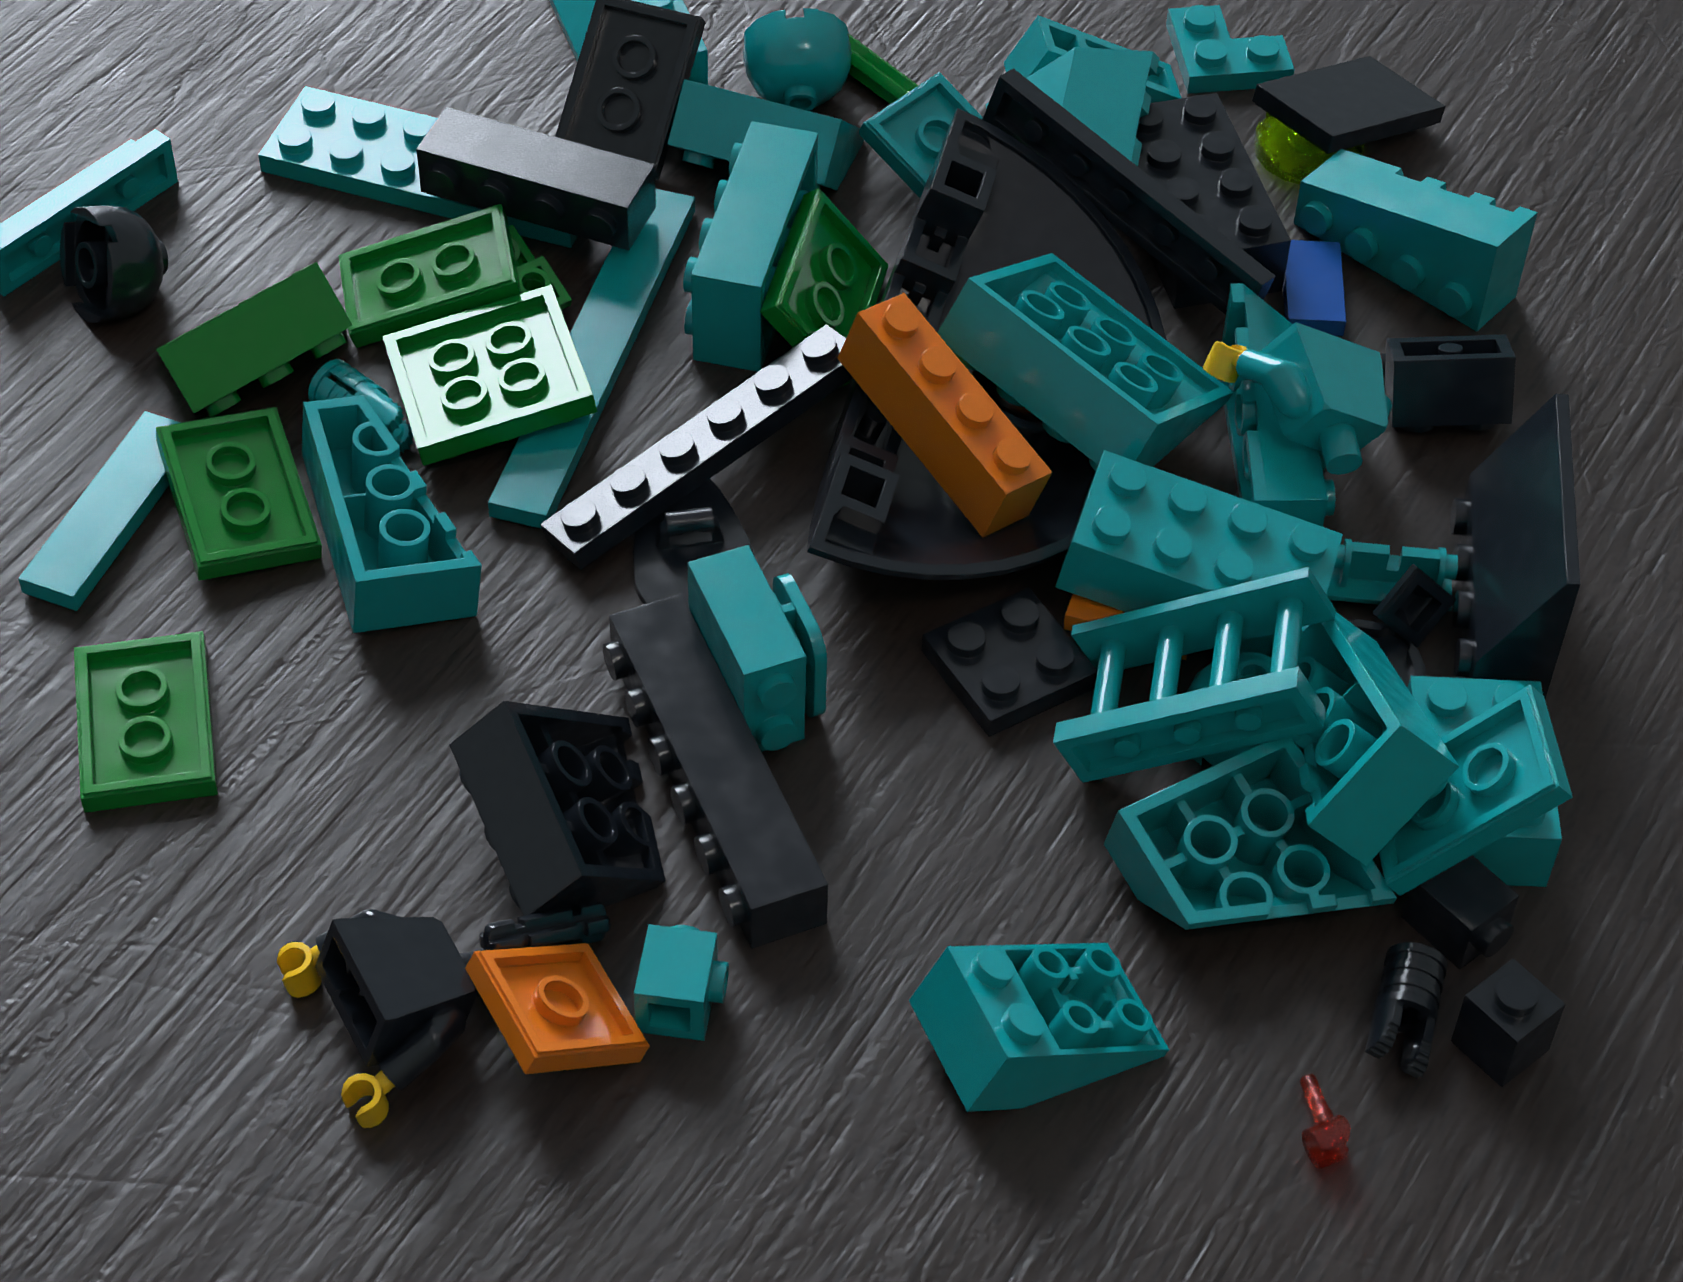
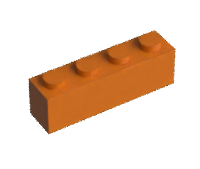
M902 293L858 312L839 353L838 360L982 538L1029 516L1053 472L907 295Z

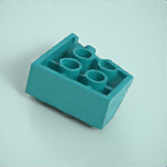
M1293 737L1262 743L1118 810L1104 842V846L1137 900L1185 930L1392 904L1397 899L1392 889L1386 885L1384 877L1373 860L1367 866L1307 825L1305 809L1312 804L1311 793L1301 787L1298 769L1306 761L1304 754L1294 742Z

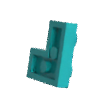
M1194 5L1185 8L1168 9L1166 27L1187 94L1256 89V85L1259 83L1294 75L1295 69L1283 35H1259L1249 38L1231 39L1220 5Z

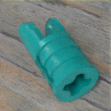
M334 359L325 363L316 372L308 389L309 401L364 395L400 446V452L404 453L406 449H410L409 446L413 444L412 438L414 437L411 426L407 424L406 420H402L404 415L402 414L401 407L389 398L388 392L384 388L375 384L374 381L341 359ZM332 375V376H333L334 378H336L337 380H336V382H334L333 380L329 379L328 377Z

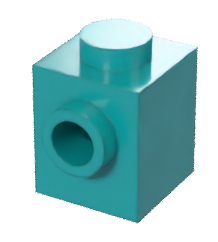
M648 924L634 990L635 1022L642 1033L705 1041L712 1002L724 1003L729 977V962L718 961L717 933L700 931L688 925L668 927Z

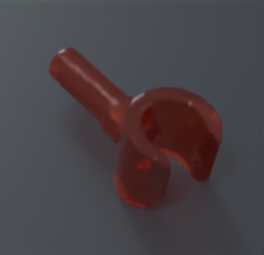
M1307 1074L1299 1082L1316 1125L1302 1131V1142L1311 1162L1316 1168L1323 1169L1348 1157V1146L1346 1143L1350 1138V1124L1344 1116L1340 1114L1337 1116L1333 1115L1332 1110L1327 1105L1316 1076L1314 1074Z

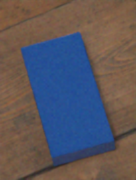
M1291 240L1283 284L1285 318L1292 324L1297 322L1334 336L1344 335L1346 312L1340 242Z

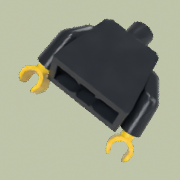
M365 909L350 918L333 919L329 930L316 937L317 945L312 948L301 942H292L284 945L278 953L277 964L284 975L282 982L287 992L292 997H305L314 993L321 982H323L366 1067L379 1065L381 1069L375 1076L366 1073L355 1074L349 1077L342 1087L341 1096L346 1108H350L364 1096H373V1099L368 1104L362 1106L355 1116L362 1128H372L379 1125L386 1118L389 1111V1102L385 1095L395 1086L400 1090L407 1087L435 1063L463 1034L466 1020L476 999L478 991L465 969L474 951L459 953L443 922L434 917H400L375 909Z

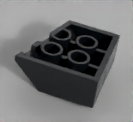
M503 701L449 744L460 769V780L472 796L485 826V837L490 846L496 851L510 883L511 897L521 909L523 915L561 907H569L574 912L575 904L589 901L601 902L606 907L655 889L666 881L651 816L637 805L634 789L642 784L643 780L639 763L631 759L627 761L624 742L632 736L629 718Z

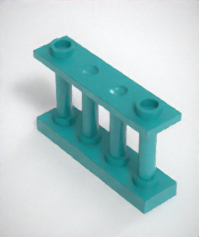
M1306 567L1073 625L1071 636L1097 669L1091 714L1057 722L1053 743L1082 783L1324 730L1326 708L1299 668L1298 661L1302 627L1335 619L1336 609L1311 569ZM1274 634L1270 673L1237 681L1241 641ZM1214 648L1209 687L1177 695L1182 655ZM1155 662L1149 701L1118 708L1124 669Z

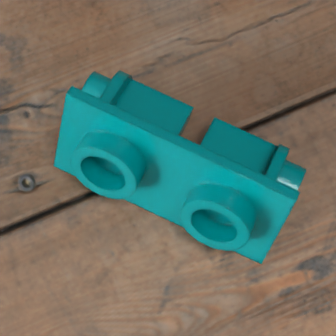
M1345 538L1344 543L1340 544L1327 597L1329 600L1379 605L1412 564L1416 565L1452 595V580L1456 579L1458 571V555L1447 554L1446 548L1439 547L1437 550L1402 546L1400 556L1390 555V545L1352 542V539Z

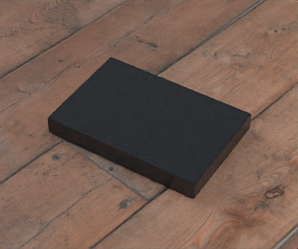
M596 0L555 137L655 164V179L659 180L669 148L668 140L684 79L689 80L706 24L703 18L632 0Z
M1371 56L1259 83L1256 85L1252 100L1258 107L1326 154L1441 123L1446 107Z

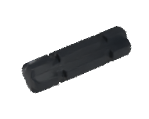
M589 901L575 904L574 912L569 907H561L517 917L518 924H515L512 919L488 923L484 928V932L479 935V943L484 951L573 944V940L578 944L601 941L605 937V933L611 928V922L601 902Z

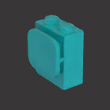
M749 545L687 562L689 610L761 752L779 750L792 742L805 739V713L812 718L822 715L826 711L827 653L818 623L794 578L789 573L774 577L772 591Z

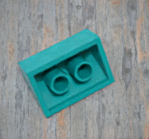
M684 79L668 145L684 150L682 161L714 169L717 159L730 162L733 145L735 142L743 143L751 121L817 132V188L820 189V186L838 190L864 139L858 134L860 128L842 119Z

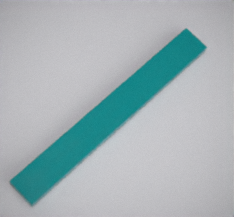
M655 188L656 208L630 250L612 246L570 332L592 390L598 412L520 436L488 501L489 517L542 529L540 524L555 514L695 213L694 196Z

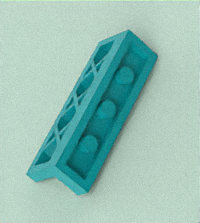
M154 129L136 142L130 139L0 223V294L3 297L60 260L61 230L64 222H74L77 215L71 213L75 207L94 205L119 206L134 211L177 183L178 178L170 138Z

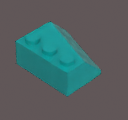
M1075 47L1026 78L1138 166L1142 143L1136 138L1139 119L1142 116L1148 115L1152 98L1145 91L1148 76L1157 73L1160 59L1153 51Z

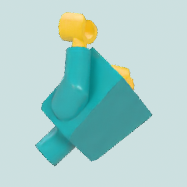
M1297 322L1260 351L1247 349L1245 346L1237 344L1228 346L1223 342L1216 341L1203 365V370L1219 380L1235 383L1239 376L1262 385L1271 400L1283 435L1289 441L1322 451L1326 469L1331 474L1341 475L1357 470L1363 462L1360 450L1385 432L1389 424L1388 417L1392 409V402L1385 395L1380 352Z

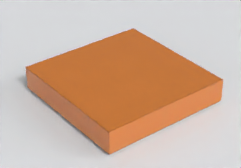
M588 943L474 951L465 967L525 1074L638 1063L650 1047Z

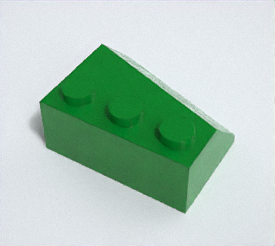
M315 262L156 350L192 412L196 413L205 408L209 417H213L240 402L241 398L236 390L258 379L262 388H265L294 372L289 361L310 350L314 358L317 359L343 345L347 341L341 332L353 326L320 266Z

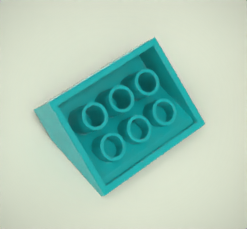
M1053 253L968 278L937 332L966 368L979 371L996 385V390L1003 399L1013 405L1025 407L1043 422L1042 426L1050 436L1076 447L1089 458V463L1095 471L1104 450L1153 467L1225 405L1234 393Z

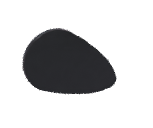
M711 479L635 531L633 548L635 587L643 605L682 594L688 606L687 562L749 545L754 555L749 538L733 508L719 487Z

